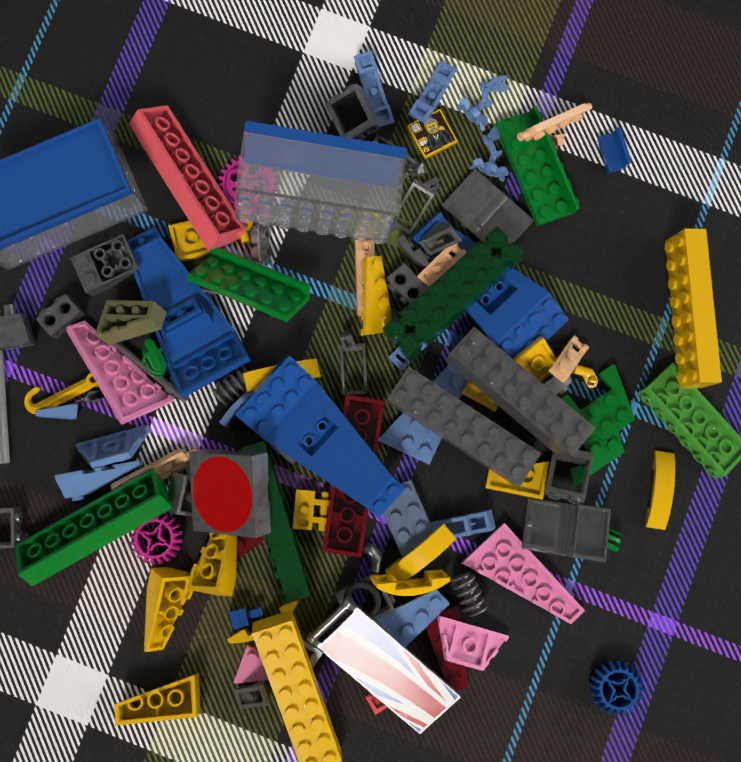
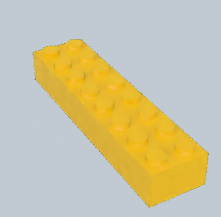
M683 229L665 241V252L667 253L666 268L669 274L668 287L671 295L670 306L672 308V325L674 327L673 342L676 348L675 361L678 368L677 381L679 389L703 388L722 382L706 229Z
M292 610L253 622L252 635L298 761L342 762L341 748Z

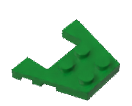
M614 364L599 374L610 391L582 410L576 406L569 395L562 398L566 404L595 427L591 434L602 442L635 420Z
M619 431L604 442L590 434L582 444L584 451L594 453L590 476L625 452ZM578 465L568 468L573 485L583 481L585 466Z

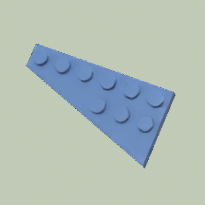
M448 365L433 381V383L459 400L468 382L451 365ZM403 413L379 438V442L430 465L442 438Z
M436 589L397 606L394 611L375 619V621L406 647L450 602Z

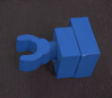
M261 606L248 611L245 610V607L229 610L234 630L249 625L248 619L263 615Z

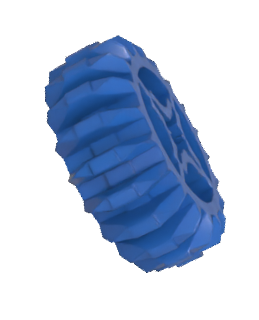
M608 660L607 667L601 663L602 669H595L597 676H591V679L595 682L589 684L593 688L590 694L595 696L593 701L599 704L598 707L601 710L605 709L606 713L610 714L613 711L615 716H618L619 712L626 715V709L633 712V705L639 707L638 702H636L637 699H643L639 694L644 692V688L640 686L643 684V680L639 679L640 673L635 671L632 665L628 666V663L625 661L621 663L619 660H615L613 664L611 660ZM614 673H622L621 675L618 674V676L615 678L609 677L611 674ZM628 680H630V691H629V693H628L627 690H626V687H627V685H628V683H629ZM604 682L607 683V689H606V691H605V693H606L605 695H603V684H604ZM611 682L618 685L622 692L616 690ZM619 697H623V698H624V699L621 700V701L612 702V700L615 701V700H616L617 698H619Z

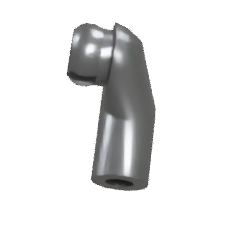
M366 544L363 552L368 554L372 560L370 571L380 572L382 553L375 545Z

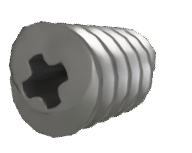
M243 365V372L236 369V377L231 373L229 374L230 381L223 378V385L216 382L217 389L210 386L217 399L225 405H228L227 398L231 401L235 400L234 394L238 397L241 396L240 389L244 392L247 391L243 373L248 371Z
M471 572L463 573L450 580L451 582L458 583L454 590L461 591L456 596L464 598L459 603L460 605L466 604L462 611L470 613L467 617L478 615L487 609V605L482 604L485 600L484 597L479 596L482 593L481 590L476 589L479 585L478 582H472L476 577L474 574H470Z

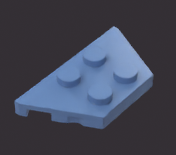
M147 424L77 443L75 446L92 469L104 467L111 463L130 459L150 433V429Z

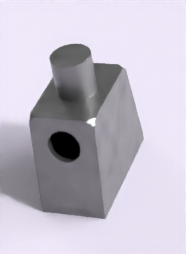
M14 304L4 305V316H0V350L36 345L28 317L21 313L16 314V306Z

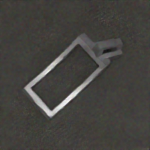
M376 135L371 141L378 143L380 140L387 145L395 146L380 135ZM406 154V159L410 163L401 175L398 176V180L401 182L407 176H423L425 173L423 163H417Z
M435 177L422 184L415 179L388 224L410 236L434 197L435 191L440 188V180ZM416 187L430 197L411 229L408 230L395 222L394 219L412 189Z
M343 331L342 335L339 336L342 343L340 344L342 397H346V395L367 396L365 343L356 344L351 332ZM343 351H362L364 390L345 391Z

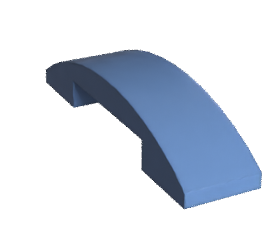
M372 50L355 55L354 60L361 86L381 127L395 123L380 82Z
M440 61L432 74V78L408 115L426 123L446 92L457 68Z

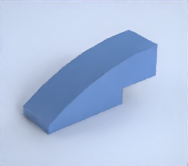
M492 509L430 522L433 530L444 523L456 538L496 529Z

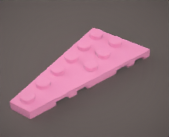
M85 320L66 328L68 335L121 425L174 402L175 398L170 394L167 395L160 385L151 381L146 376L147 374L125 355H121L114 345H108L95 335L96 330Z
M502 523L461 562L570 624L585 611L530 550L522 549V542L505 523Z

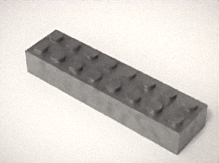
M475 327L459 342L446 359L449 365L565 462L573 457L595 430L591 423Z
M410 367L407 368L386 402L516 487L521 486L541 454Z

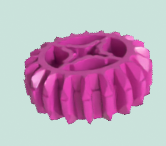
M168 513L163 518L162 514L134 529L133 531L136 533L129 534V537L134 538V541L129 542V544H135L136 548L132 549V552L139 551L137 558L139 559L144 556V563H147L150 559L151 565H154L156 560L159 565L163 564L164 560L166 562L171 560L170 556L175 557L177 555L174 550L181 549L177 543L183 542L182 538H178V535L183 534V531L177 532L176 528H179L180 524L173 525L176 519L173 517L168 520ZM151 522L160 523L154 531L145 530V527ZM165 526L170 532L171 541L165 536ZM158 532L157 538L160 540L155 542V538L152 535H156ZM142 537L148 541L147 549L143 544ZM158 545L168 547L164 553H153Z

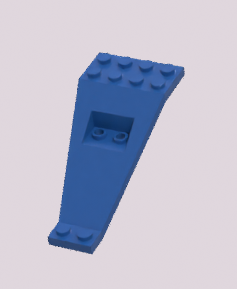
M437 212L411 236L422 252L426 251L420 245L419 240L437 222L449 224L441 212ZM454 229L461 238V242H458L460 249L468 252L477 244ZM441 250V251H439V252H437V253H435V254L429 256V258H430V263H431L443 250ZM453 252L449 254L453 258L456 256ZM507 267L506 276L498 282L500 287L497 289V284L494 285L467 310V313L482 333L512 359L539 336L547 341L569 320L547 290L514 268L511 270L509 267Z
M156 226L127 241L139 267V270L134 272V276L143 300L154 301L167 312L162 329L155 331L160 347L163 348L162 353L170 374L182 398L251 361L237 332L199 285L188 281V270L164 242Z

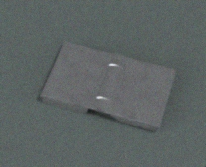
M476 169L442 204L445 210L475 234L477 239L483 244L485 243L486 235L496 226L508 236L507 242L511 244L534 221Z
M528 497L522 549L606 562L611 510Z

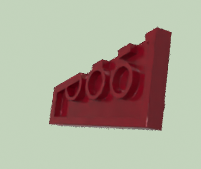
M459 604L444 609L439 616L461 622ZM437 616L426 627L444 680L456 691L468 688L466 666L444 659Z

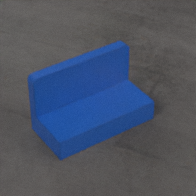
M621 127L616 128L613 133L597 138L607 174L626 169L631 163V158Z

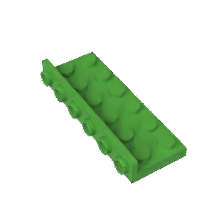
M671 363L651 383L640 390L638 394L641 400L654 411L655 416L666 424L667 429L675 434L680 440L681 445L693 454V458L697 462L702 464L708 475L715 479L725 477L741 460V437L697 388L679 389L677 381L678 368L674 363Z

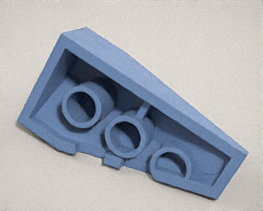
M139 460L116 464L111 467H98L90 471L81 470L55 475V480L65 498H72V501L85 499L84 495L91 494L144 465V461Z

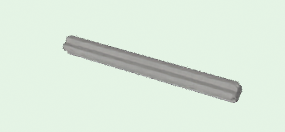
M0 350V464H7L10 462L4 357L3 351Z

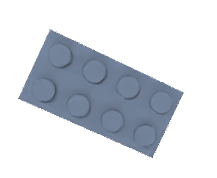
M412 480L401 483L405 490L383 513L402 557L428 538V535L434 531Z

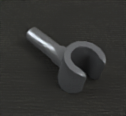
M100 390L88 392L87 396L75 400V403L80 404L86 401L94 403L101 401L103 398L98 399L96 393L100 392Z

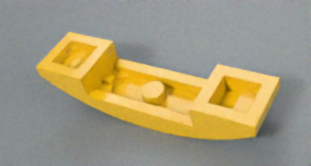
M317 359L296 361L314 379L321 378ZM277 365L243 373L247 393L253 392Z
M654 451L652 470H654L650 508H647L645 527L665 530L674 495L675 454Z
M443 523L430 533L428 538L404 557L396 560L384 571L394 581L407 580L438 557L456 540V537Z
M441 569L424 571V578L394 581L389 574L371 575L370 580L378 589L386 593L399 596H414L425 594L450 582V577Z
M300 599L284 604L279 608L280 612L283 613L289 610L293 612ZM248 627L227 640L229 643H244L252 641L254 638Z

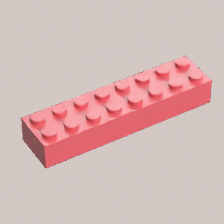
M168 105L138 109L129 122V126L207 250L235 243L244 234L246 228Z

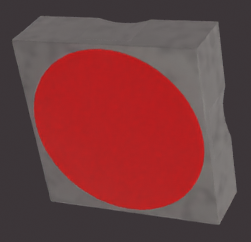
M202 449L189 452L193 531L258 538L271 533L267 452L243 451L235 453L217 449Z

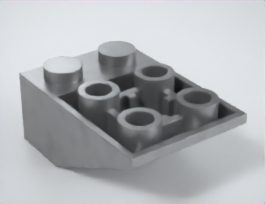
M124 234L71 257L85 292L91 296L112 288L139 270Z

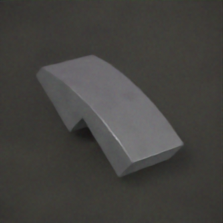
M405 236L397 239V245L410 261L423 270L429 265L430 258L426 252H422L420 248L413 252L414 246L411 240H407Z

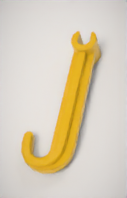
M90 373L84 380L37 404H33L31 398L40 391L39 387H35L27 392L24 404L30 413L35 414L40 409L60 406L95 387L99 388Z

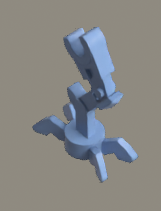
M502 75L493 78L485 84L482 81L480 84L482 99L475 107L470 106L469 99H459L460 105L456 109L459 111L463 110V113L466 114L471 122L480 126L481 132H484L485 126L488 124L487 116H481L480 111L484 107L488 108L493 104L492 101H488L489 91L506 92L509 89V85H503L501 82H505L507 76Z
M496 126L490 129L487 136L483 135L482 137L484 144L487 145L490 152L489 161L484 163L481 158H477L469 169L471 171L477 169L486 176L499 177V180L504 182V176H508L509 172L505 166L498 168L494 164L496 158L503 152L502 150L497 151L493 141L500 139Z

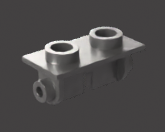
M257 223V226H252V230H250L251 244H257V247H251V260L258 264H261V262L270 264V232L268 227Z

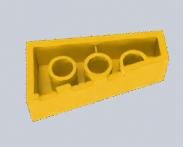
M199 673L116 703L115 726L198 717L201 714Z

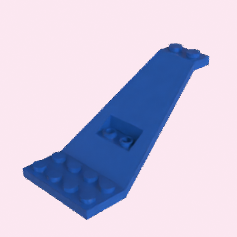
M288 354L234 412L238 418L265 441L365 506L378 519L405 490L391 476L318 382ZM320 423H324L322 428H319ZM311 437V440L306 443V438Z

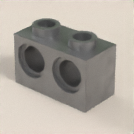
M405 263L387 277V287L391 292H396L401 297L399 300L405 307L415 300L408 296L409 291L414 290L419 296L427 289ZM401 276L406 282L404 284H397L395 279Z
M65 294L64 296L57 297L52 306L43 309L36 320L51 337L57 339L66 332L68 326L75 324L86 314L72 297ZM70 305V311L64 313V308ZM55 317V323L50 326V319Z

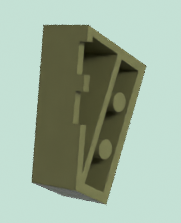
M107 300L95 335L110 345L162 329L167 312L154 301Z

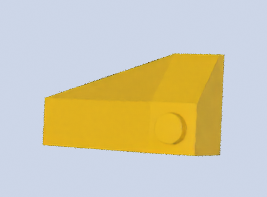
M209 533L210 539L206 547H202L200 551L202 555L198 563H194L191 569L187 589L217 596L232 597L237 574V536Z
M170 567L151 568L146 598L145 652L163 650L174 630L173 625L177 617L182 615L184 611L182 608L186 600H190L193 594L192 590L187 589L190 572Z

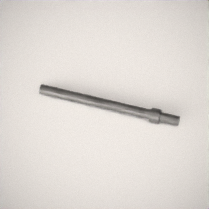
M121 342L112 344L117 350L165 387V391L170 395H175L183 403L188 400V396L182 398L179 395L173 381L169 382L163 376L161 378L153 377L146 364H142V359Z

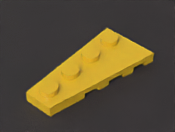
M382 256L362 258V283L364 284L362 301H364V311L361 312V320H363L361 336L384 333L382 328L393 319Z

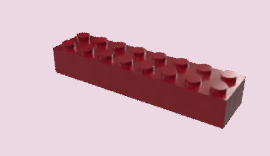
M346 395L343 415L372 452L377 455L384 401ZM333 485L322 552L361 558L368 509Z

